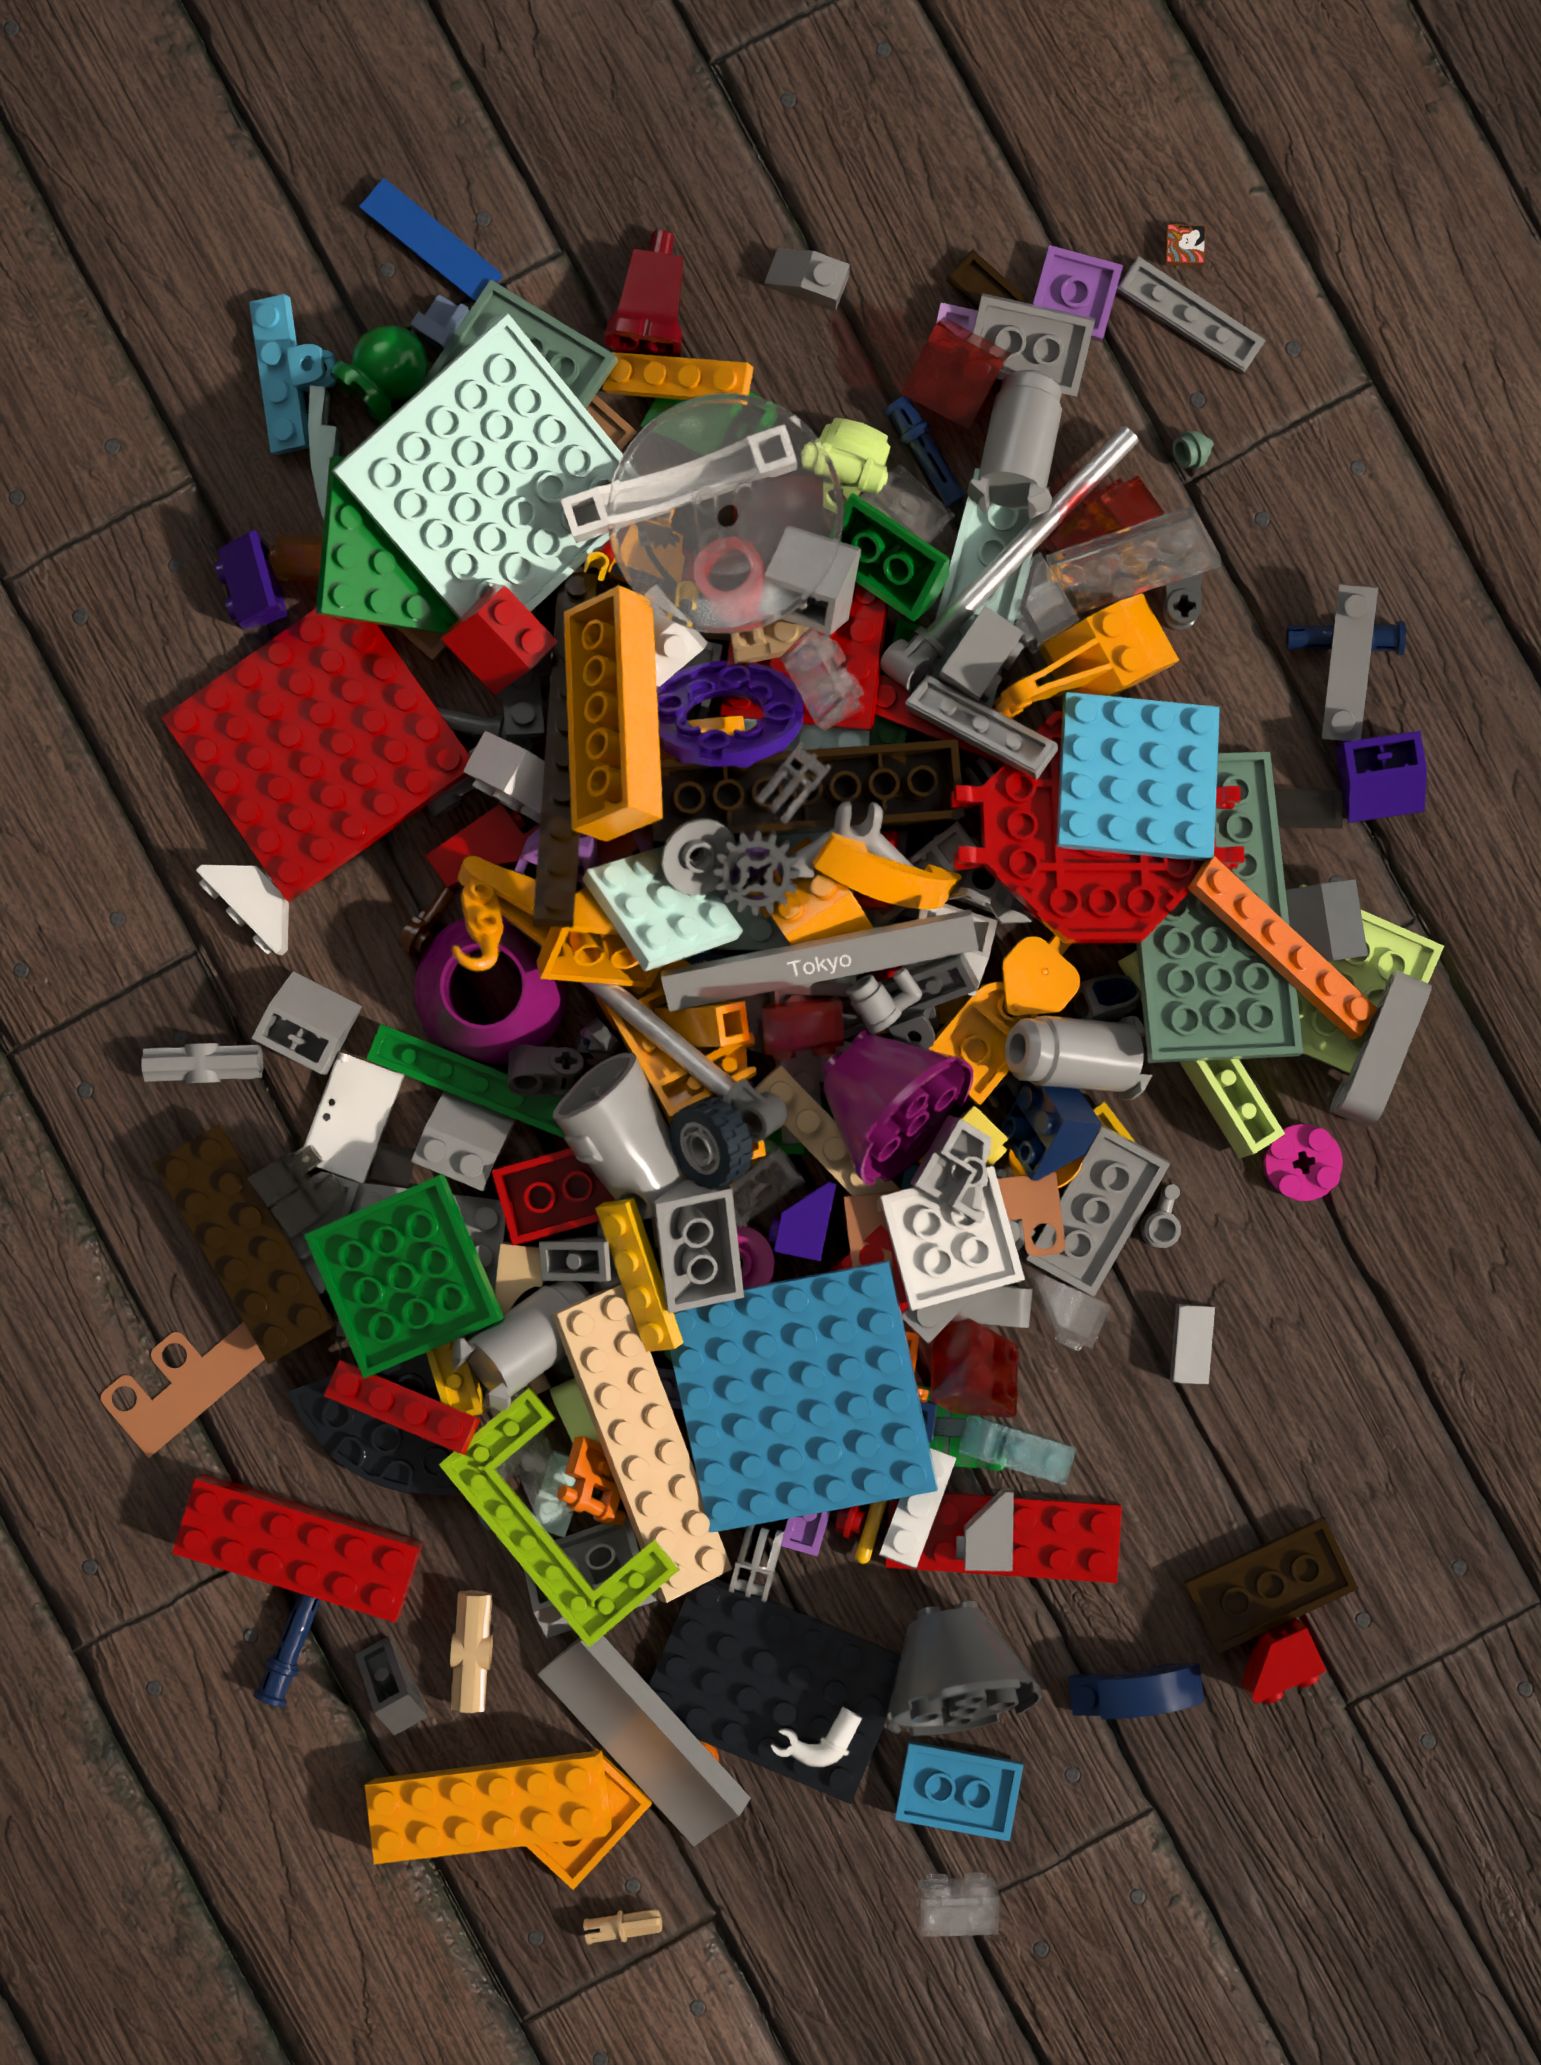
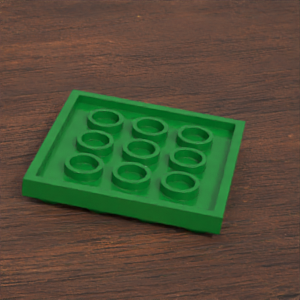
M333 456L329 458L316 614L444 635L459 619L333 474L332 470L345 457Z
M444 1174L304 1234L363 1378H367L505 1319Z

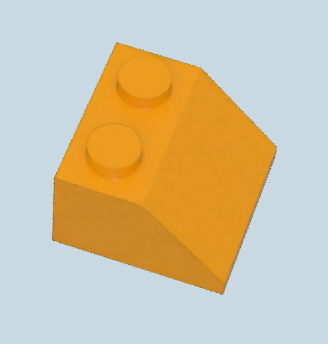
M819 870L814 873L813 878L807 877L798 883L795 893L785 892L787 897V904L785 906L778 901L773 902V913H769L789 945L874 929L849 888Z

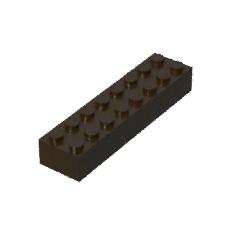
M958 739L782 751L755 761L751 766L745 768L736 766H706L694 763L686 764L679 762L677 759L660 760L663 818L648 824L647 828L649 845L665 844L677 828L696 819H711L723 824L735 839L740 837L741 830H744L747 835H754L756 827L761 829L762 836L769 835L772 831L776 832V836L829 832L834 828L839 805L846 801L851 803L850 825H860L866 820L871 802L877 803L883 810L881 828L955 823L965 817L964 808L951 809L950 793L955 792L954 787L956 785H962Z

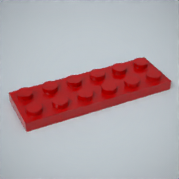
M944 1492L917 1568L913 1569L885 1558V1568L1117 1583L1122 1505L1013 1497L1012 1571L965 1570L963 1560H956V1536H963V1526L995 1495ZM900 1498L889 1500L887 1532Z

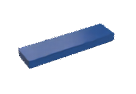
M384 177L359 206L363 213L474 303L490 280L498 283L502 279L501 272Z

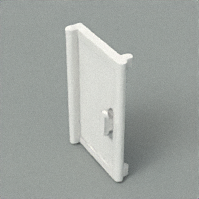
M338 1052L299 1160L357 1182L365 1183L404 1074Z

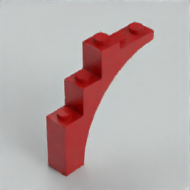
M500 803L426 854L425 857L446 887L452 890L461 885L458 880V873L466 857L477 856L500 867L517 865L527 838L540 828V824H537L523 834L521 829L527 825L522 817L512 809L507 810ZM632 832L608 841L597 839L600 866L636 855L640 852Z

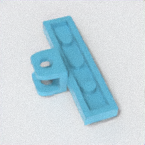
M281 294L249 302L270 452L280 455L310 448L304 391L310 393V385L324 386L328 389L336 384L330 375V369L336 363L335 354L322 350L321 347L314 344L297 346L289 296ZM324 363L327 365V372H325Z

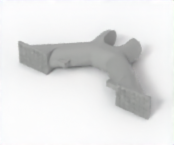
M846 801L840 804L837 809L834 828L796 852L798 861L790 867L800 869V878H813L815 868L812 861L831 833L865 843L869 853L912 867L914 866L880 833L883 810L877 803H870L867 818L860 825H850L852 809L850 801ZM779 862L776 869L779 876L783 877V866Z

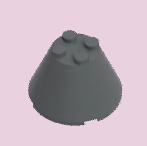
M976 1601L959 1603L954 1606L955 1609L940 1611L939 1607L933 1606L916 1612L918 1619L910 1623L907 1628L886 1717L887 1726L891 1732L898 1734L900 1733L899 1727L910 1728L911 1736H928L975 1729L1000 1722L998 1715L1000 1713L1015 1708L1016 1714L1019 1715L1041 1701L1042 1692L1039 1684L985 1613L978 1608Z

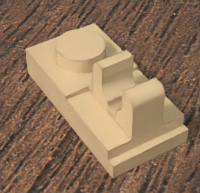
M774 616L758 619L747 625H733L730 627L736 665L812 651L809 629L807 627Z

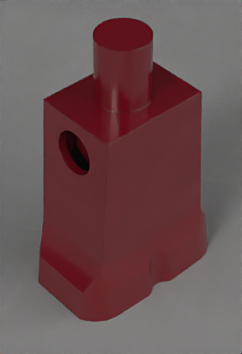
M655 230L652 232L649 251L633 249L620 304L616 312L609 318L605 330V345L611 349L629 354L681 357L682 330L678 324V314L683 279V257L671 255L675 238L671 232Z

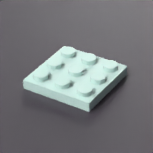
M664 846L589 869L582 879L644 972L737 940L743 931L715 890L706 894L690 895L680 892L668 882L661 865Z

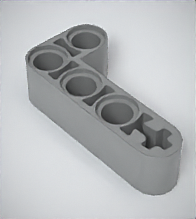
M1394 970L1391 973L1350 1075L1339 1085L1333 1097L1330 1112L1365 1127L1379 1120L1428 1001L1432 985L1398 970Z

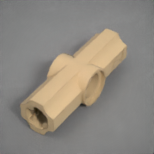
M478 1590L459 1591L456 1633H453L450 1653V1667L453 1668L451 1710L461 1713L484 1712L487 1670H490L493 1649V1635H490L492 1593Z

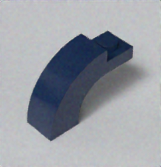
M1164 1663L1155 1668L1136 1672L1074 1674L1068 1677L1073 1716H1101V1719L1136 1718L1175 1712L1204 1702L1200 1663Z

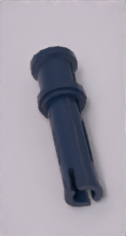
M911 393L906 394L889 404L882 410V413L885 417L891 418L901 435L899 438L900 443L904 444L905 447L910 446L925 474L943 500L944 506L947 508L965 497L966 493L962 490L946 460L929 435L932 431L930 423L923 421L912 403L914 400ZM902 412L906 415L911 425L908 424ZM919 440H921L925 448L921 446ZM928 455L932 458L933 462L937 466L938 470L940 471L941 475L946 481L945 483L942 481L941 477L939 476L938 472L936 471L935 467L930 461Z
M1397 621L1396 624H1374L1371 653L1372 651H1392L1396 655H1404L1406 645L1405 622ZM1287 625L1286 649L1332 650L1334 626Z
M298 1593L274 1655H270L266 1659V1673L260 1688L255 1689L253 1697L276 1707L284 1708L286 1706L287 1700L285 1696L292 1678L298 1676L299 1665L297 1661L321 1602L320 1599Z

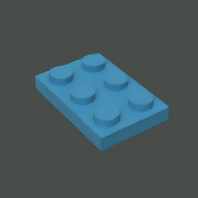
M908 1740L894 1816L895 1820L1010 1841L1024 1764L1022 1761Z

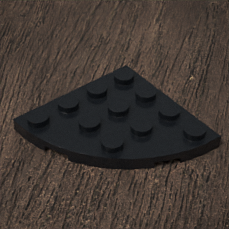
M426 1352L374 1374L441 1402ZM332 1376L288 1391L295 1410L310 1434L312 1433L333 1459L349 1471L379 1486L403 1493L437 1495L461 1493L439 1466L442 1461L454 1452L453 1450L325 1397L324 1394Z

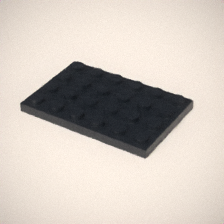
M716 1577L687 1592L649 1682L651 1689L698 1740L851 1804L886 1722L901 1654L767 1598V1601L763 1602L761 1601L762 1597L751 1594L750 1598L745 1597L746 1592L734 1590V1593L729 1592L731 1582L720 1577ZM842 1707L862 1717L847 1747L849 1754L844 1755L837 1762L825 1767H811L791 1756H778L771 1747L772 1743L780 1748L790 1746L789 1737L778 1732L779 1729L784 1728L793 1730L801 1742L819 1744L822 1737H827Z

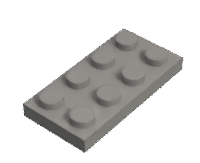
M1101 1125L1085 1154L1079 1173L1067 1184L1060 1197L1066 1244L1064 1251L1060 1254L1038 1257L1027 1254L1026 1260L1094 1297L1169 1168L1170 1161L1110 1128ZM1045 1223L1034 1244L1042 1249L1053 1246L1057 1238L1055 1229Z

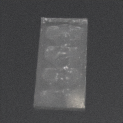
M1194 506L1046 555L1047 568L1076 614L1221 566L1220 554Z

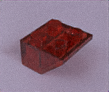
M970 1318L946 1325L933 1339L930 1401L955 1414L1005 1418L1017 1416L1018 1345Z

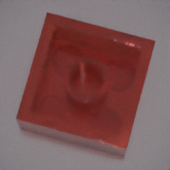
M943 317L936 323L901 393L969 430L981 413L1011 353Z

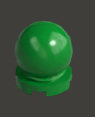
M395 325L376 326L358 340L353 348L352 363L346 364L342 360H338L330 369V375L350 397L357 393L368 405L364 411L377 422L383 424L395 414L391 408L392 401L405 400L419 390L426 377L428 357L420 340L408 329Z

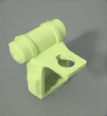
M834 418L831 424H826L819 441H809L800 455L802 469L819 476L820 485L815 505L840 514L845 503H835L827 496V492L834 490L835 486L843 489L842 493L847 499L850 494L854 493L858 496L864 490L873 494L881 491L888 480L887 467L885 466L890 446L887 444L888 436L864 423L848 419Z

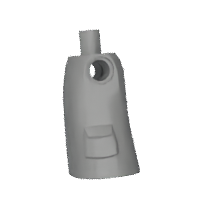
M622 1053L600 1062L571 1088L553 1112V1119L564 1133V1139L575 1154L576 1159L590 1166L615 1200L634 1198L641 1220L655 1216L653 1201L682 1181L689 1179L684 1170L678 1165L669 1139L671 1130L635 1054Z

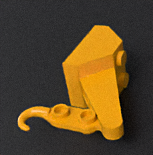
M1141 593L1106 607L1045 643L1039 651L1048 667L1020 680L1003 691L1001 696L993 701L994 710L1012 719L1024 712L1023 709L1031 705L1032 702L1061 696L1066 692L1114 697L1173 666L1179 659L1146 598ZM1051 672L1056 681L1038 687L1035 681Z
M469 856L464 859L458 873V880L464 886L461 894V903L467 931L480 946L483 956L481 958H470L463 954L458 946H453L452 953L454 958L461 965L478 971L491 968L498 958V944L504 930L501 915H503L543 946L536 961L540 979L651 988L661 966L644 972L587 886L576 893L574 928L534 926L536 879L497 866L477 856Z

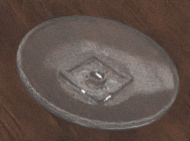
M718 393L689 399L664 411L649 422L630 443L618 464L610 487L607 509L608 533L612 551L624 578L634 592L648 606L670 621L690 629L714 634H733L759 629L782 619L801 606L822 583L831 568L840 544L844 517L843 495L837 471L826 448L812 430L794 414L777 404L751 395L736 393ZM729 505L736 507L738 510L737 522L731 527L721 526L718 522L719 511Z

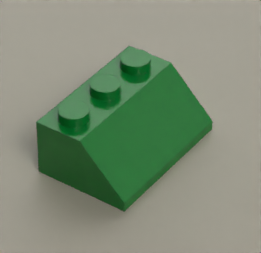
M854 493L849 495L828 538L861 548L855 582L914 622L929 610L937 600L949 577V558Z

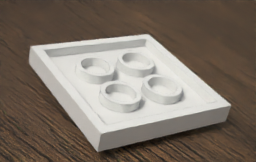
M994 1166L986 1168L988 1182L987 1186H983L981 1211L985 1212V1217L981 1224L945 1205L917 1187L879 1197L910 1311L1025 1280Z

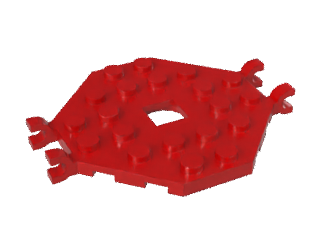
M1055 711L1036 731L1056 742L1058 746V751L1037 780L1005 763L983 786L956 785L954 787L955 792L950 793L951 809H966L980 806L982 847L959 846L957 852L953 854L954 870L984 867L1064 943H1142L1190 892L1188 887L1205 861L1056 847L1062 711ZM1240 786L1217 787V809H1233L1235 807L1234 803L1241 801ZM1215 836L1214 856L1228 869H1237L1238 864L1245 862L1244 846L1216 847Z

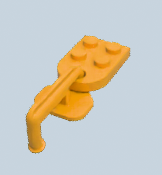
M1056 935L1048 943L1036 936L1021 939L1003 961L1004 982L983 984L978 987L976 996L968 995L935 1035L933 1046L926 1048L960 1057L971 1065L974 1076L968 1098L976 1105H981L1010 1070L1005 1058V1044L1007 1036L1015 1024L1021 1019H1036L1038 1014L1060 1012L1078 991L1080 986L1079 973L1062 956L1072 943H1064Z

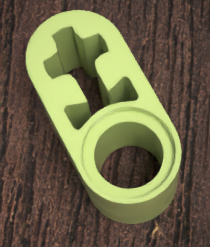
M574 1377L551 1388L552 1399L572 1443L574 1438L579 1436H585L600 1443L576 1378Z

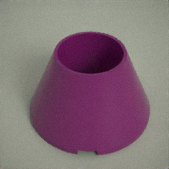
M501 915L504 930L498 944V952L505 953L513 959L522 977L520 1001L508 1017L494 1024L477 1025L469 1021L461 1013L455 1002L454 981L462 965L454 958L452 947L458 946L461 952L470 958L482 953L478 943L472 939L467 931L465 917L447 926L433 939L421 957L415 977L414 994L417 1011L422 1024L432 1039L441 1048L486 1066L508 1064V1053L517 1045L528 1044L543 1047L559 1027L568 999L567 981L540 979L536 961L541 949L508 923L507 918Z

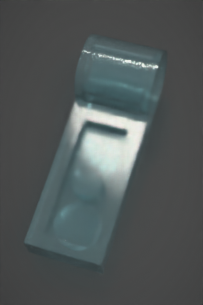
M969 1415L958 1452L982 1461L1066 1485L1077 1448Z

